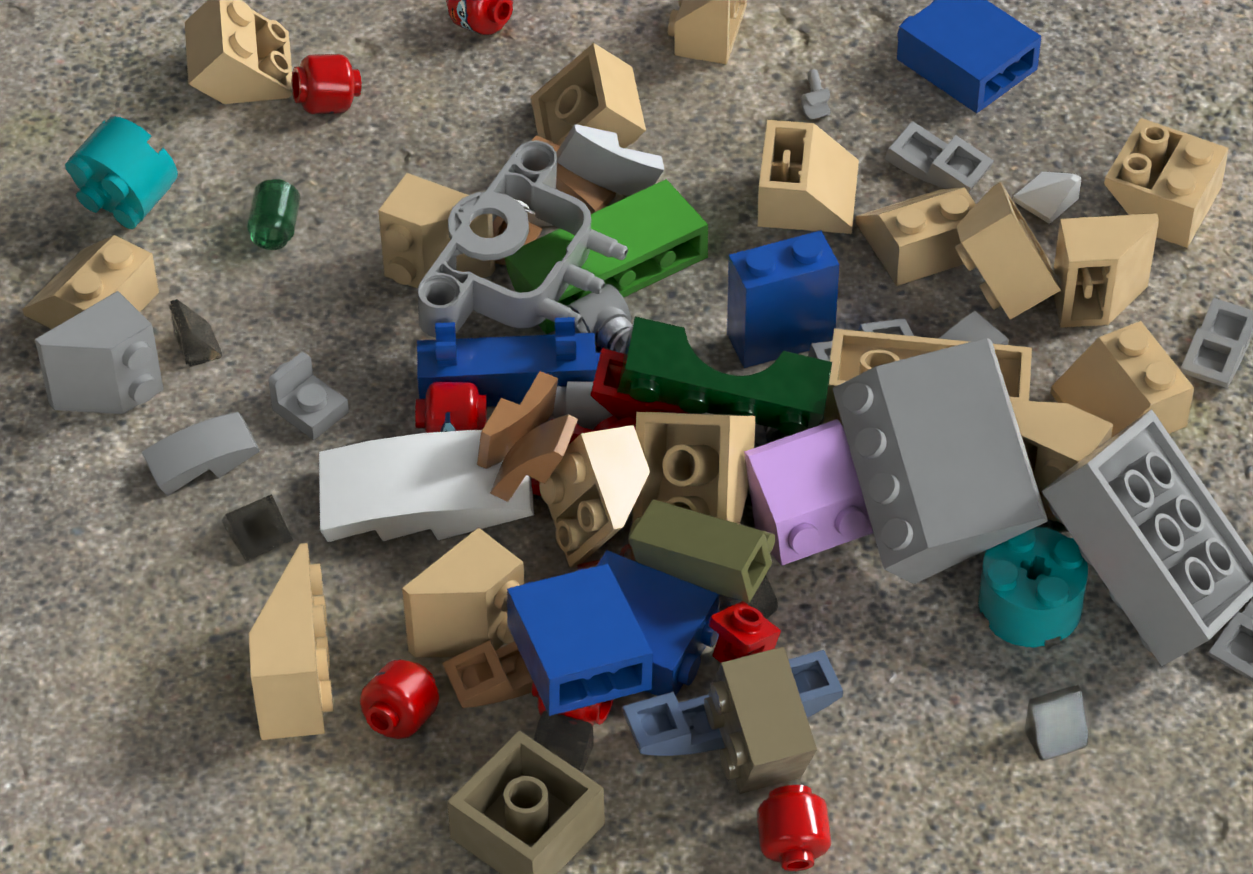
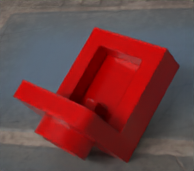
M744 601L713 614L708 624L710 628L719 634L712 657L720 663L775 649L781 630L763 617L759 610L749 606Z

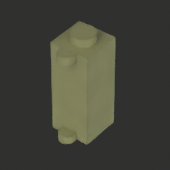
M652 499L643 516L638 517L632 524L629 533V544L638 563L717 594L750 603L772 565L770 553L775 544V534Z

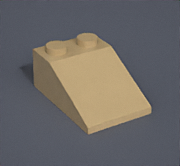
M636 412V434L650 473L633 506L632 524L638 517L643 516L652 499L740 524L749 488L744 451L754 448L755 416ZM631 547V560L636 561Z

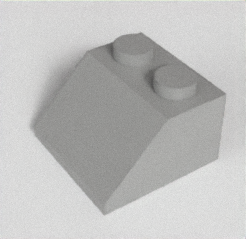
M119 291L35 339L48 402L54 410L124 414L139 404L148 402L156 394L164 390L153 326Z

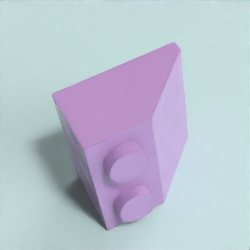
M838 419L744 451L755 529L775 534V544L771 554L781 566L873 533L845 431Z

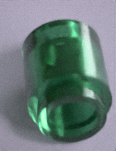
M272 179L259 183L254 189L247 228L251 240L260 248L266 250L281 249L294 236L301 198L299 191L290 183L280 179Z

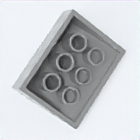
M984 338L875 366L832 388L884 570L912 584H916L1048 521L995 349L990 339Z
M1153 410L1148 411L1041 491L1048 500L1054 516L1063 522L1078 544L1082 557L1094 567L1109 589L1113 602L1125 612L1138 631L1142 644L1148 651L1153 653L1161 666L1209 641L1253 597V555Z

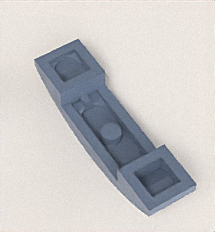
M824 650L788 659L807 718L843 697V689ZM674 692L624 705L623 714L640 754L673 756L725 748L719 728L713 730L707 720L704 699L709 697V694L678 703Z

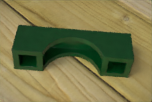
M635 316L626 341L617 392L630 395V397L640 402L652 403L658 401L679 406L683 411L693 414L710 413L717 415L755 416V424L778 429L782 434L790 436L819 426L824 416L832 362L783 351L771 366L761 372L744 376L729 375L709 367L694 353L684 327Z

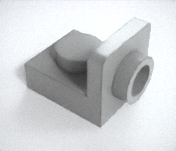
M304 352L299 353L289 362L281 364L269 377L272 410L312 440L318 438L349 413L348 399L313 375L311 357Z

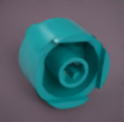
M117 116L110 117L106 122L104 120L65 163V169L80 189L76 193L78 201L91 212L97 213L103 208L113 213L114 218L127 229H134L146 217L176 181L178 171L173 159L164 147L157 153L147 143L152 137L147 131L137 124Z
M1035 527L986 550L983 559L978 606L980 613L983 612L989 621V628L996 636L1014 645L1034 648L1045 646V640L1061 636L1060 640H1062L1077 628L1082 615L1088 578V564L1082 557L1079 546L1074 538H1068L1052 529Z

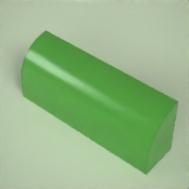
M665 179L591 214V229L616 239L618 243L627 246L628 253L624 260H618L590 250L588 258L581 268L593 273L595 277L604 280L605 285H612L624 298L708 258V224L673 185ZM560 228L523 245L513 255L505 257L507 271L515 292L523 293L537 289L556 262L562 261L565 257L566 248L575 235ZM569 285L558 303L567 306L588 295L591 291H584ZM547 318L538 324L546 334L555 331V322Z

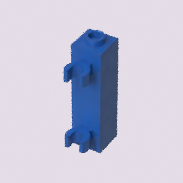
M575 317L555 318V334L460 339H456L455 322L435 323L436 340H417L419 399H426L427 389L433 382H471L476 385L479 395H486L487 407H496L501 398L520 405L539 371L557 377V386H567L568 381L593 382L600 353H596L595 333L575 334Z

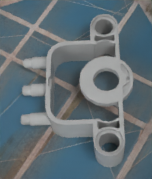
M539 140L522 143L514 151L486 192H477L464 197L452 208L448 218L449 238L451 240L421 280L418 287L419 326L427 335L436 338L435 323L455 322L457 332L472 311L518 329L531 328L540 324L546 318L555 322V318L575 317V328H578L582 321L581 314L572 311L570 307L558 303L569 285L596 294L602 293L605 287L604 280L595 277L593 273L581 268L587 260L590 250L606 257H614L618 260L625 259L628 253L627 246L618 243L616 239L591 229V213L585 203L556 189L557 154L548 143ZM516 200L527 204L530 210L535 211V216L538 219L575 235L566 248L565 257L562 261L556 262L543 283L537 289L523 293L511 291L470 271H457V255L464 253L468 257L483 261L500 260L513 255L524 245L529 234L528 214L521 203ZM492 214L493 221L497 216L504 219L507 228L499 236L484 238L473 233L470 223L477 216Z

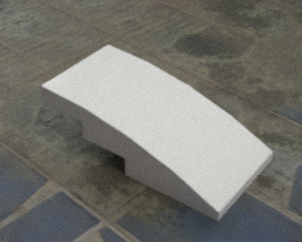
M482 430L419 433L370 440L319 452L320 531L327 542L373 530L377 531L382 541L428 529L432 530L437 540L472 532L478 527L484 529L533 516L531 477L525 476L509 502L490 494L503 461L487 469L477 465Z

